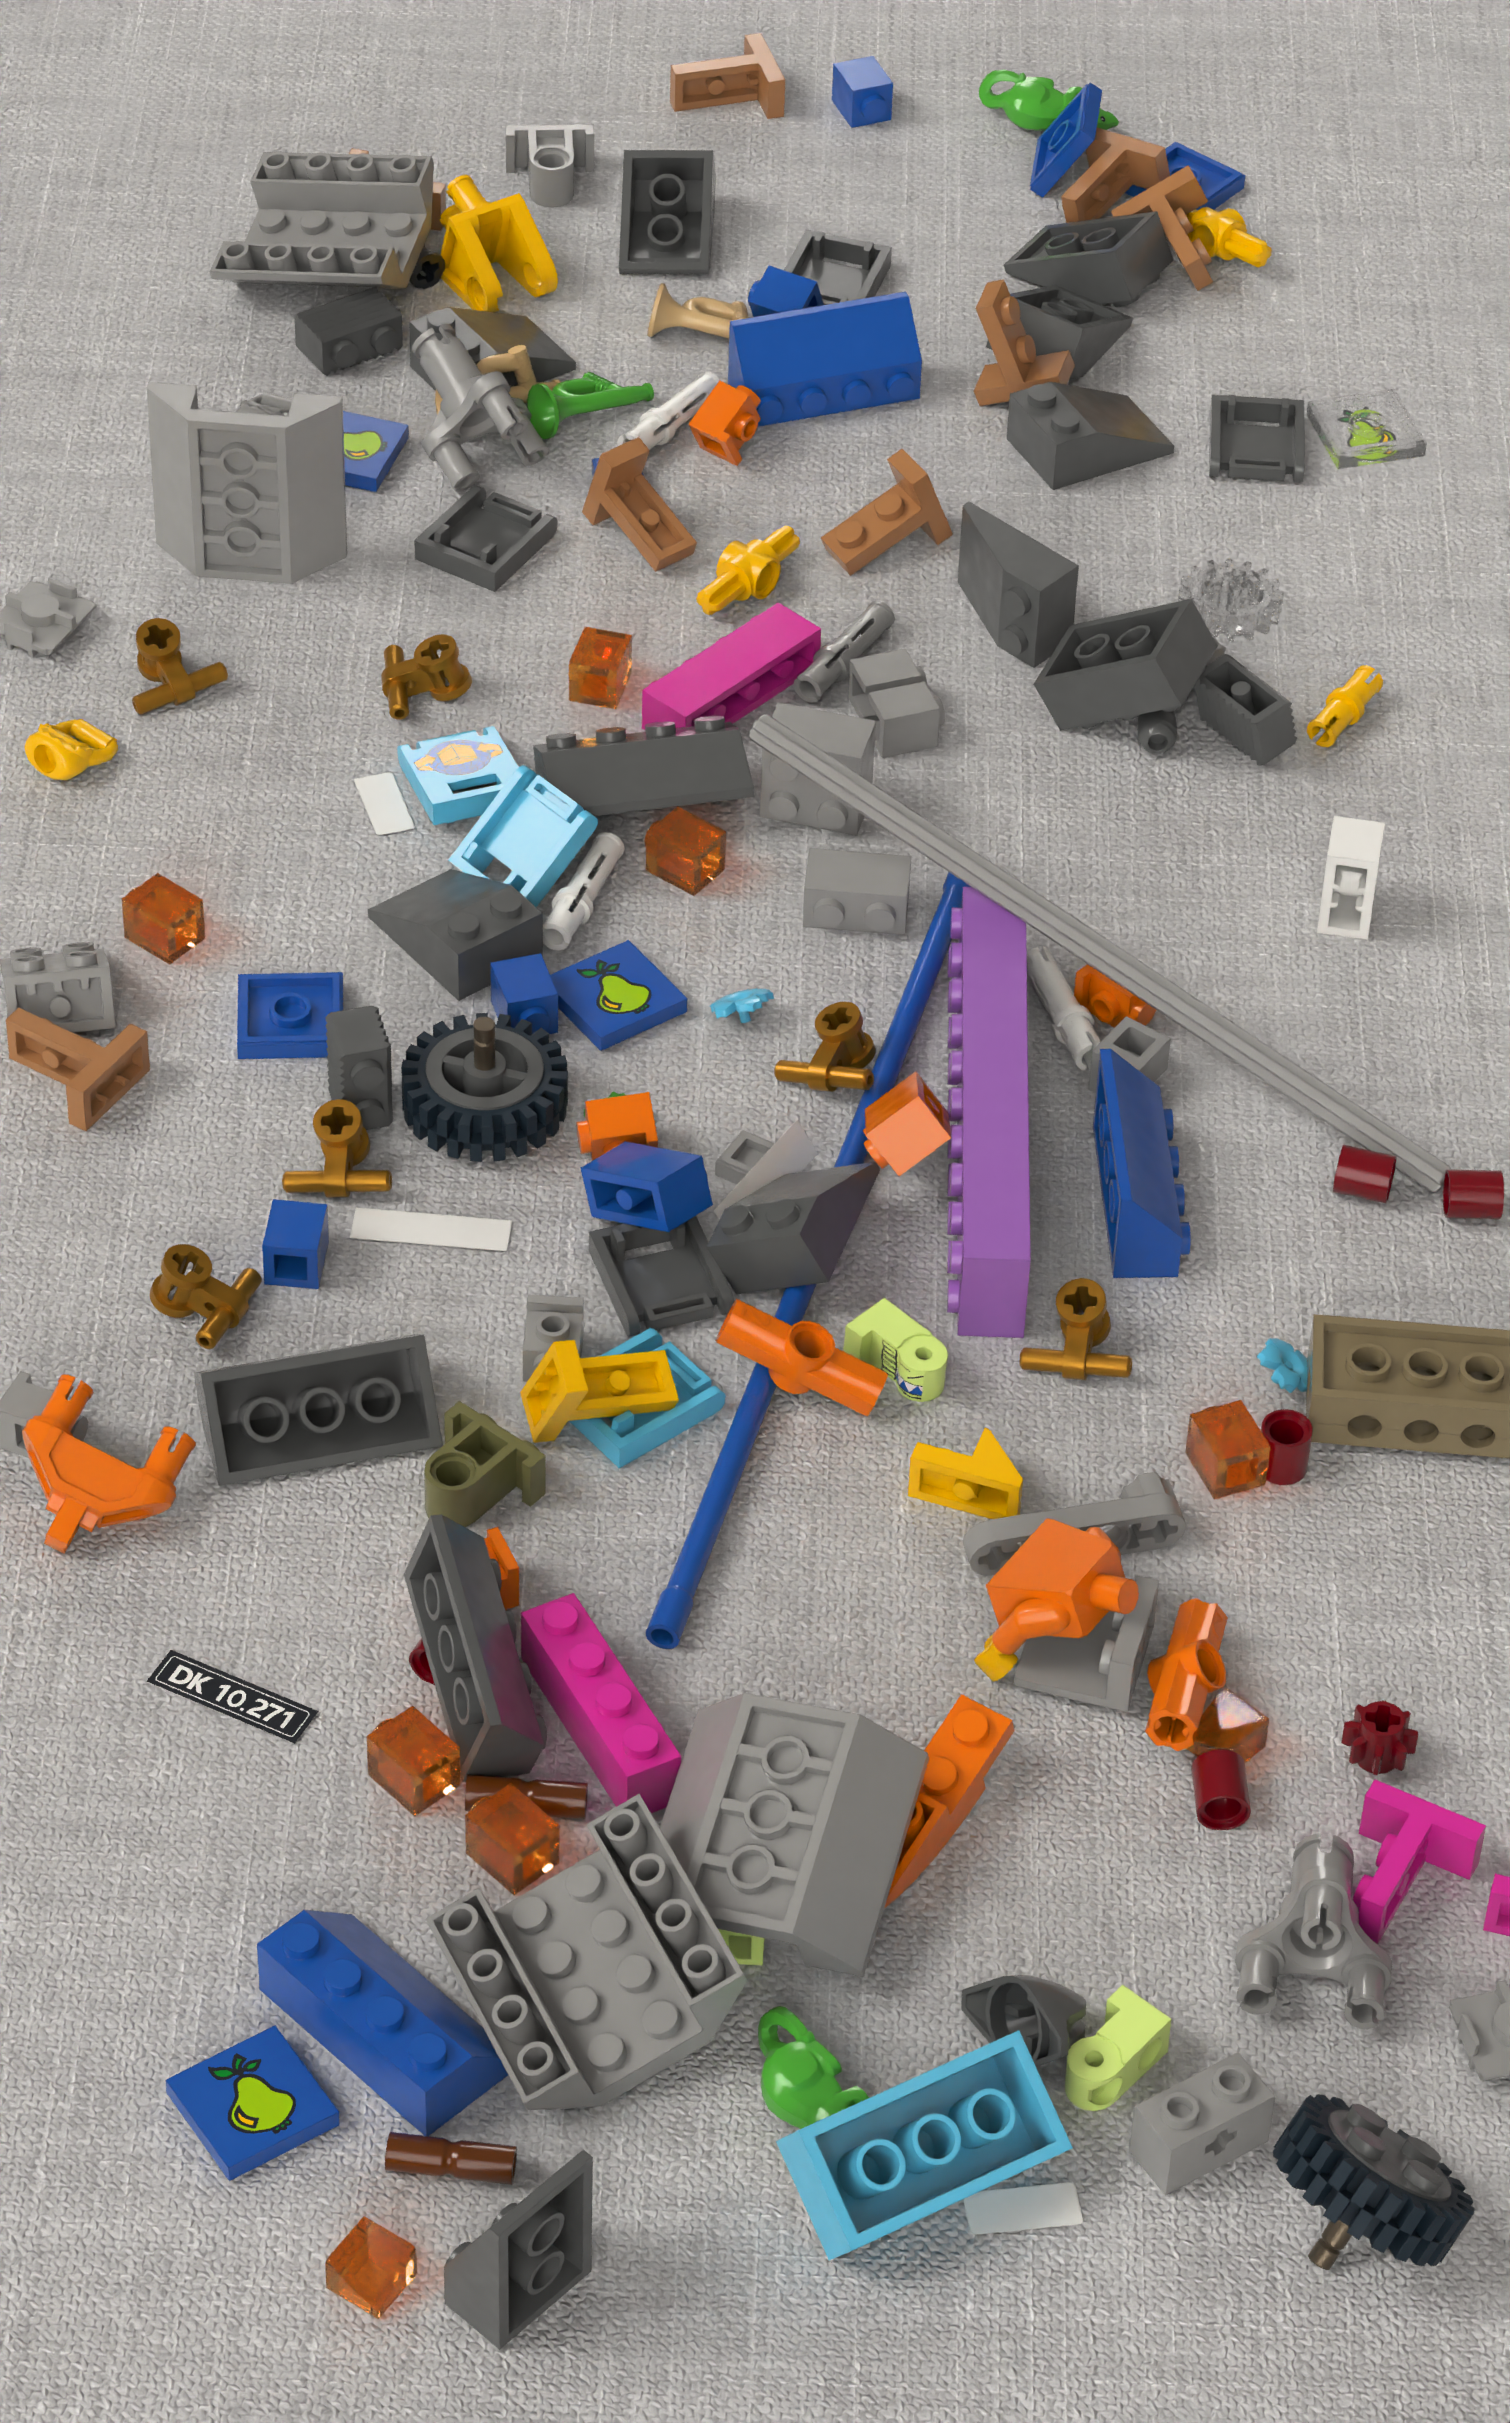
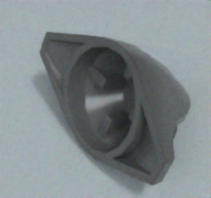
M1010 1975L992 1979L962 1990L961 2010L986 2040L991 2043L1019 2030L1036 2067L1067 2056L1071 2046L1078 2040L1085 2038V2024L1080 2019L1086 2015V2000L1081 1995L1061 1984L1030 1975Z

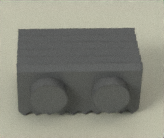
M377 286L294 315L296 347L326 376L331 371L336 373L339 368L344 370L345 368L352 367L354 363L360 364L362 360L367 362L370 357L376 359L379 354L384 356V354L392 353L394 349L399 351L403 346L400 309L397 310L395 305H392L391 300H387L386 295L383 296L381 291L378 292Z
M1223 654L1206 666V670L1200 675L1194 685L1201 721H1206L1207 726L1213 727V731H1219V736H1225L1226 741L1231 740L1232 745H1237L1238 750H1244V755H1250V759L1256 760L1257 765H1265L1295 744L1298 738L1294 736L1296 730L1293 729L1295 723L1292 722L1294 717L1291 715L1293 710L1290 708L1292 703L1228 654Z
M366 1006L330 1012L325 1017L327 1022L325 1026L327 1029L326 1043L328 1046L326 1048L328 1053L327 1067L329 1070L327 1072L329 1076L328 1090L331 1099H343L356 1105L363 1120V1127L366 1130L390 1126L393 1122L391 1044L389 1043L388 1036H386V1029H384V1022L381 1021L379 1008Z

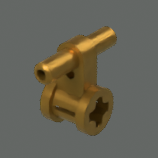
M163 618L147 620L141 624L136 632V646L139 651L137 665L140 673L146 679L162 682L163 685L133 696L132 704L138 714L142 715L171 702H174L177 706L195 698L196 692L227 680L228 673L223 663L217 662L187 674L182 666V657L179 650L181 636L177 626Z
M441 634L425 639L415 649L414 658L404 661V652L400 646L390 645L384 650L385 669L381 674L382 690L384 695L388 697L389 713L392 718L402 720L409 715L408 697L430 691L434 699L449 701L462 696L470 688L472 677L468 668L460 664L458 660L459 648L453 637ZM437 650H441L440 658L438 656ZM446 678L450 684L449 686L445 685Z
M837 1002L824 1008L815 1019L816 1031L823 1041L811 1062L779 1060L774 1068L776 1079L778 1081L808 1084L810 1089L833 1092L838 1087L869 1090L873 1085L874 1075L870 1069H864V1067L873 1060L876 1048L870 1035L863 1032L861 1028L863 1017L858 1006L851 1002Z
M343 1099L326 1102L316 1111L313 1118V1127L318 1139L321 1141V1149L325 1157L324 1171H286L282 1178L283 1189L286 1193L324 1192L327 1198L349 1197L350 1192H384L392 1188V1174L389 1170H353V1166L362 1162L368 1155L370 1139L366 1129L363 1127V1120L359 1109L352 1102Z
M178 1244L170 1247L165 1252L161 1262L163 1274L154 1280L150 1289V1300L158 1311L170 1317L183 1318L190 1316L194 1312L206 1317V1322L196 1334V1341L205 1349H213L227 1329L236 1327L249 1309L248 1300L261 1284L262 1278L256 1270L246 1268L230 1287L211 1276L212 1263L205 1252L192 1245ZM189 1262H192V1270L187 1275H184ZM177 1287L173 1300H170L168 1297L170 1291Z
M1085 1278L1067 1282L1060 1288L1056 1296V1307L1061 1318L1060 1326L1065 1338L1064 1350L1024 1347L1020 1352L1019 1364L1022 1369L1061 1372L1063 1378L1086 1380L1088 1375L1128 1378L1132 1372V1358L1128 1355L1091 1353L1092 1347L1101 1344L1109 1335L1111 1322L1106 1309L1107 1301L1103 1288L1095 1281Z

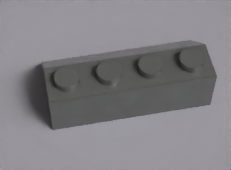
M724 716L699 717L694 719L695 726L675 728V722H654L645 725V732L626 734V728L623 727L603 728L595 731L596 738L576 740V734L559 733L546 736L545 744L533 745L536 774L540 775L594 816L755 797L740 729L731 722H725Z
M413 1334L194 1372L202 1426L219 1486L443 1446L424 1334Z
M442 1514L431 1515L405 1570L404 1577L461 1780L466 1782L467 1775L507 1777L530 1774L541 1751L546 1747L547 1730L543 1717L540 1714H535L530 1698L532 1680L529 1667L525 1662H520L516 1650L517 1630L514 1616L510 1610H505L500 1595L502 1579L499 1564L495 1559H490L484 1537Z

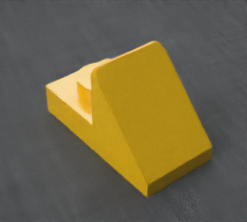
M984 1428L972 1456L917 1442L910 1457L909 1497L989 1519L1020 1515L1023 1478L988 1428Z

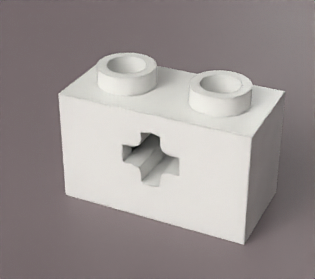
M1334 816L1327 853L1317 933L1368 940L1385 823Z

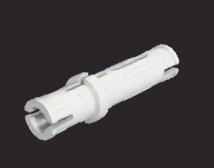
M709 371L699 374L694 381L673 395L672 398L659 408H651L643 413L640 417V422L619 437L618 446L637 437L643 441L649 450L656 445H664L673 438L675 430L694 417L719 382V378Z
M609 832L597 834L591 848L577 867L567 887L561 888L554 896L552 901L553 910L546 922L543 923V944L548 948L559 951L566 949L579 925L585 924L591 917L594 909L593 901L625 850L623 842L616 835ZM594 870L595 874L592 879H588L589 874ZM582 887H585L586 889L584 890L583 894L579 895L578 893ZM575 902L576 905L572 912H570L569 908L571 904Z
M1038 947L1033 948L1027 952V977L1033 984L1037 995L1053 1020L1052 1030L1056 1038L1060 1042L1065 1043L1069 1048L1079 1069L1086 1070L1087 1065L1085 1061L1090 1069L1092 1050L1101 1042L1092 1026L1094 1025V1019L1089 1010L1078 1003L1071 987L1058 968L1051 951L1046 947H1042L1040 953Z

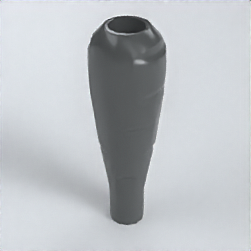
M1160 710L1138 716V740L1146 751L1150 753H1164L1173 747L1177 740V723L1174 711L1163 712Z

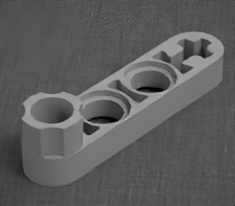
M1157 1472L1138 1475L1132 1483L1124 1486L1121 1492L1122 1499L979 1522L966 1532L963 1538V1546L971 1569L977 1574L992 1576L1004 1566L1046 1518L1054 1519L1083 1531L1091 1527L1115 1525L1105 1533L1118 1547L1121 1555L1168 1547L1184 1535L1186 1523L1169 1479H1163Z

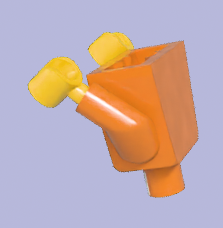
M1046 1518L986 1584L999 1627L986 1640L985 1650L975 1657L974 1662L995 1682L1004 1677L1017 1663L1018 1657L1014 1653L1027 1639L1042 1636L1081 1638L1087 1636L1109 1611L1121 1614L1132 1612L1138 1601V1585L1136 1581L1125 1578L1121 1565V1553L1108 1535L1099 1527H1091L1083 1531L1054 1519Z

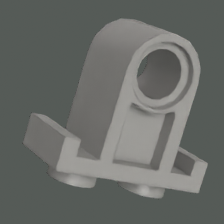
M594 124L505 126L506 173H515V168L528 167L530 197L538 205L554 208L564 206L573 200L574 167H585V172H594Z

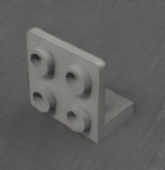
M70 943L62 946L63 953L43 955L41 948H20L10 951V958L0 959L7 1018L15 1010L21 1008L40 1018L48 1019L53 1024L72 1033L116 1028L110 966L104 949H94V943Z
M1136 1575L1135 1581L1138 1585L1139 1595L1133 1611L1129 1614L1109 1611L1087 1636L1081 1638L1042 1636L1027 1639L1015 1672L1014 1684L1017 1687L1128 1712L1154 1628L1159 1580Z

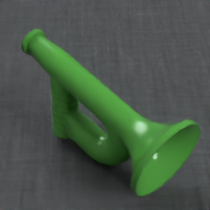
M587 372L582 378L558 383L552 391L543 383L532 385L528 393L527 408L532 415L530 421L542 439H550L555 436L559 424L569 416L631 405L643 400L652 401L654 390L650 383H644L642 386L622 387L592 372Z

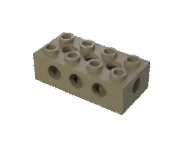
M1314 1314L1307 1357L1306 1417L1310 1420L1313 1427L1311 1442L1510 1459V1330Z

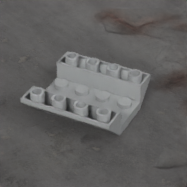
M263 152L250 181L259 208L245 242L223 241L210 270L211 278L234 283L345 287L377 286V288L406 289L431 230L434 171L432 156Z
M148 382L147 400L156 543L198 577L292 584L346 558L347 526L343 396L294 393L289 415L280 416L198 409L197 385Z
M743 1693L698 1710L660 1830L718 1929L796 1944L805 1966L864 1977L928 1765L929 1756L924 1750L861 1714Z
M640 1793L586 1824L600 1848L598 1851L494 1911L480 1888H477L425 1919L527 2110L598 2107L617 2098L710 2043L748 1981Z

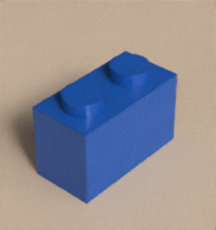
M625 1141L581 1167L591 1216L594 1218L670 1232L713 1205L702 1155Z

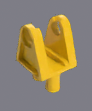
M461 175L452 180L447 186L448 190H446V193L455 204L444 210L440 216L441 219H439L446 229L440 253L445 261V270L442 273L441 279L472 310L499 311L497 298L502 297L503 293L499 280L491 266V263L498 262L532 296L539 297L554 292L558 284L555 265L520 193L494 202H487L470 175Z

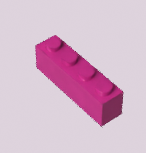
M779 602L643 689L642 729L645 730L646 724L664 721L675 722V728L695 726L694 719L705 716H724L725 722L735 723L794 684V680L813 663V657L820 649L821 628Z
M571 1593L521 1612V1659L528 1665L532 1677L615 1806H619L640 1793L651 1813L666 1808L681 1764V1755L576 1595Z

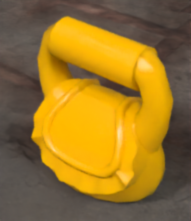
M83 719L69 720L56 725L40 724L38 731L31 734L24 745L27 758L34 768L54 780L72 779L85 771L89 766L99 765L112 760L118 752L117 739Z

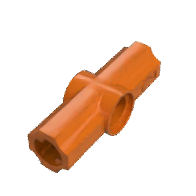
M737 1298L731 1306L715 1340L716 1343L767 1367L771 1379L782 1390L792 1394H804L812 1389L865 1416H868L875 1406L888 1377L887 1372L836 1348L832 1335L820 1324L811 1321H800L791 1326Z
M1198 1598L1182 1603L1178 1610L1167 1653L1151 1660L1148 1664V1680L1154 1693V1699L1145 1732L1156 1746H1167L1180 1751L1194 1745L1207 1694L1223 1688L1226 1683L1225 1665L1219 1650L1228 1617L1217 1603L1209 1604L1202 1602Z

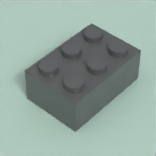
M1192 599L1070 625L1033 685L1060 731L1076 727L1088 729L1101 722L1120 718L1122 720H1131L1141 714L1160 710L1171 712L1187 702L1188 695L1200 675L1206 670V665L1218 645Z

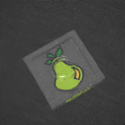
M1395 389L1308 402L1306 415L1337 469L1425 456L1427 442Z

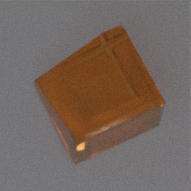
M1225 1688L1215 1697L1202 1714L1194 1745L1186 1749L1197 1757L1211 1750H1230L1238 1753L1246 1763L1266 1747L1269 1718L1230 1689Z
M363 2216L327 2258L325 2263L326 2288L379 2319L417 2275L416 2248L411 2243Z

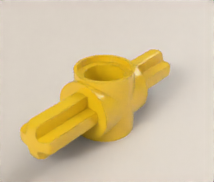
M1203 207L1199 210L1195 209L1186 215L1194 229L1187 236L1191 242L1199 238L1210 258L1217 256L1224 260H1232L1236 257L1255 267H1263L1272 254L1271 247L1267 246L1265 241L1247 233L1243 217L1234 209L1226 208L1221 211H1215L1209 207Z
M783 526L763 541L754 539L747 544L740 541L731 542L719 558L716 569L717 578L697 595V603L702 606L703 612L713 615L715 612L721 611L734 599L744 601L750 596L760 600L766 598L778 582L781 572L780 562L799 547L800 538L794 534V529L790 526Z

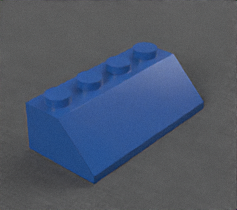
M906 291L730 321L728 385L737 388L738 385L745 386L760 398L761 403L756 408L761 418L758 422V427L920 399L922 358L910 299Z
M1100 1049L1092 1127L1113 1278L1178 1277L1180 1257L1190 1253L1191 1236L1189 1222H1180L1179 1217L1184 1216L1185 1210L1183 1184H1174V1178H1178L1179 1152L1177 1146H1169L1168 1141L1173 1139L1172 1109H1163L1161 1089L1156 1083L1112 1049Z
M303 1910L257 1943L259 1990L424 2136H430L508 2076L484 2028L352 1914Z

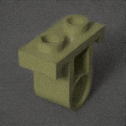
M458 1401L444 1413L445 1445L431 1455L424 1469L425 1511L428 1518L431 1515L442 1514L467 1527L476 1522L515 1487L522 1490V1502L530 1507L546 1494V1455L541 1453L534 1444L529 1441H522L497 1425L490 1416L478 1413L461 1401Z

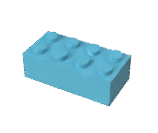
M1019 2030L776 2141L828 2260L860 2248L1073 2148Z

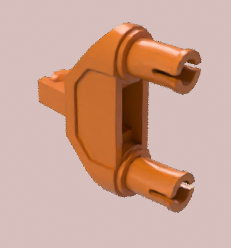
M67 1374L60 1376L58 1384L41 1415L29 1419L22 1430L29 1459L48 1501L45 1509L56 1514L46 1534L44 1544L63 1554L66 1553L79 1527L92 1532L95 1526L101 1528L131 1522L168 1510L176 1498L174 1482L190 1452L196 1446V1442L189 1435L183 1433L175 1450L169 1452L176 1440L175 1436L178 1433V1429L165 1426L161 1430V1435L144 1467L136 1469L73 1437L71 1431L94 1392L89 1385L81 1380L72 1398L67 1400L74 1388L72 1385L76 1377Z

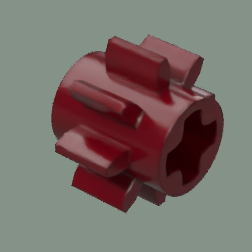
M1384 1700L1370 1703L1365 1707L1358 1704L1355 1707L1353 1721L1344 1722L1341 1743L1351 1746L1349 1762L1351 1764L1357 1763L1362 1769L1374 1775L1388 1773L1394 1768L1400 1771L1404 1770L1407 1754L1415 1753L1418 1739V1731L1408 1729L1411 1713L1409 1711L1402 1712L1399 1707Z

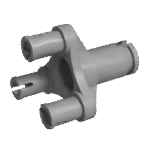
M440 324L439 331L443 336L440 341L437 339L433 328L422 333L412 345V351L420 359L421 366L443 400L440 404V411L421 444L430 460L438 462L449 479L455 492L467 490L479 480L480 475L472 466L461 444L482 435L499 432L503 439H509L525 466L541 461L544 458L543 455L549 453V448L530 421L532 415L523 400L510 396L511 387L503 374L498 371L482 374L462 341L456 337V332L450 324Z
M1321 1833L1307 1836L1295 1848L1291 1889L1282 1902L1279 1916L1268 1924L1244 1934L1238 1941L1235 1959L1237 1970L1240 1972L1237 2002L1242 2001L1240 2007L1250 2014L1268 2013L1276 2006V1986L1279 1975H1316L1341 1982L1348 1988L1344 2016L1352 2026L1359 2029L1375 2028L1378 2026L1377 2019L1380 2021L1384 2019V1991L1391 1984L1392 1960L1389 1954L1372 1941L1359 1925L1358 1907L1352 1899L1354 1854L1349 1844L1340 1837L1333 1835L1332 1850L1330 1853L1320 1850Z

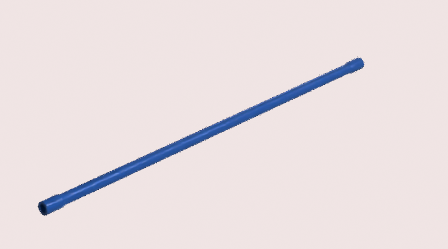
M948 872L943 884V894L873 1067V1085L869 1090H864L834 1167L865 1162L868 1151L864 1146V1142L868 1139L863 1132V1129L866 1128L865 1108L894 1088L952 941L950 939L952 907H962L963 887H971L950 872ZM817 1284L785 1288L774 1317L791 1326L802 1321ZM757 1362L667 1587L660 1594L646 1629L647 1639L656 1647L673 1649L679 1644L693 1608V1598L776 1389L777 1385L771 1379L768 1368Z

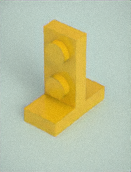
M575 1340L553 1342L520 1392L533 1443L555 1441L568 1421L619 1416L628 1410L633 1414L669 1411L679 1401L665 1350L580 1358Z

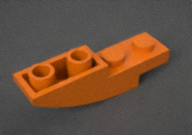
M962 1694L924 1750L928 1753L929 1761L885 1908L920 1876L954 1835L986 1789L984 1777L1015 1731L1011 1719Z

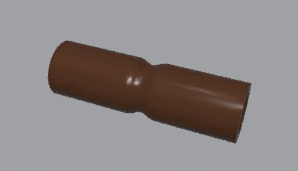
M467 1775L465 1811L501 1814L527 1812L534 1816L586 1819L588 1783L538 1779L526 1782L520 1778Z
M390 2132L386 2147L385 2170L439 2177L452 2175L458 2179L513 2185L517 2162V2146L466 2140L451 2142L440 2137Z

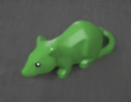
M1004 69L994 70L985 76L979 87V97L982 104L987 108H1003L1008 119L1016 126L1026 130L1041 131L1046 130L1082 88L1070 87L1063 94L1054 89L1052 79L1026 77L1024 73L1018 75L1015 72ZM1000 81L1015 83L1011 89L999 95L994 94L991 90V87ZM1101 108L1099 109L1097 128L1107 130L1119 124L1118 119L1112 113Z
M777 2006L761 2017L758 2026V2041L760 2049L766 2057L761 2072L762 2097L768 2109L778 2118L802 2129L869 2098L858 2086L842 2091L840 2084L834 2077L842 2072L840 2063L823 2045L815 2040L813 2033L806 2029L794 2013L786 2007ZM778 2025L785 2028L796 2040L790 2043L781 2042L777 2034Z

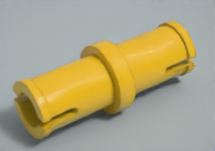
M1361 665L1343 687L1334 689L1328 695L1326 706L1307 726V734L1311 740L1322 728L1325 730L1315 744L1321 747L1332 746L1348 725H1353L1360 720L1364 714V706L1383 687V679L1380 673L1369 684L1365 682L1375 670L1373 667Z

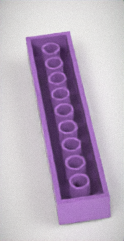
M963 887L962 907H952L950 939H959V943L952 942L948 950V978H951L948 984V1013L957 1014H951V1017L948 1019L947 1047L949 1049H957V1051L952 1050L948 1055L947 1084L957 1085V1088L951 1087L948 1091L947 1111L949 1113V1121L957 1122V1125L950 1126L951 1139L947 1143V1159H957V1163L948 1164L947 1196L957 1197V1202H948L947 1235H957V1241L948 1240L947 1273L957 1274V1280H948L947 1313H957V1336L1024 1338L1031 1262L1026 923L974 888Z

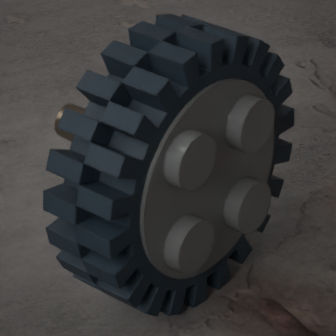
M476 1013V1020L473 1025H468L465 1015L453 1017L452 1030L441 1021L433 1025V1036L425 1031L417 1036V1046L410 1044L406 1050V1060L403 1059L402 1111H404V1119L408 1126L413 1125V1134L419 1140L428 1136V1147L438 1152L447 1143V1156L459 1159L463 1149H470V1161L482 1162V1151H492L494 1162L506 1160L505 1148L511 1147L516 1157L527 1154V1141L535 1148H540L546 1144V1134L554 1137L559 1131V1121L564 1122L568 1106L566 1056H561V1046L556 1040L549 1043L548 1032L540 1028L532 1034V1023L521 1019L517 1026L512 1028L510 1015L499 1014L497 1024H495L494 1020L488 1017V1013Z
M1317 2094L1315 2098L1310 2095L1303 2101L1274 2146L1273 2157L1278 2159L1276 2165L1281 2172L1288 2174L1286 2180L1293 2188L1305 2190L1306 2192L1302 2197L1311 2206L1321 2205L1326 2209L1323 2216L1329 2219L1330 2222L1323 2231L1322 2238L1317 2240L1308 2254L1309 2259L1314 2264L1325 2270H1330L1340 2255V2250L1344 2249L1352 2236L1359 2240L1362 2235L1369 2238L1372 2248L1382 2253L1388 2247L1395 2259L1406 2262L1410 2258L1415 2265L1425 2266L1428 2263L1430 2266H1436L1439 2262H1442L1475 2211V2208L1471 2206L1473 2204L1471 2196L1464 2193L1465 2186L1460 2180L1449 2177L1452 2171L1444 2163H1440L1441 2156L1434 2148L1418 2138L1411 2137L1401 2129L1397 2133L1388 2128V2121L1360 2104H1352L1349 2108L1340 2098L1332 2097L1329 2100L1325 2095Z

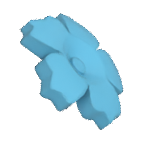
M747 989L728 994L716 1000L710 1007L711 1011L715 1012L717 1019L720 1017L725 1018L737 1011L741 1023H747L751 1021L749 1011L754 1012L756 1009L762 1008V1003L769 1001V999H774V995L768 989Z
M1269 1338L1265 1343L1264 1349L1257 1355L1260 1365L1275 1370L1271 1380L1279 1384L1280 1389H1286L1289 1393H1292L1298 1388L1301 1392H1305L1307 1389V1358L1299 1350L1294 1351L1291 1344L1277 1338Z

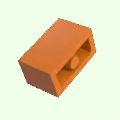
M916 1071L865 1108L866 1128L863 1129V1132L868 1140L864 1142V1146L882 1169L890 1165L898 1176H901L951 1139L948 1111Z

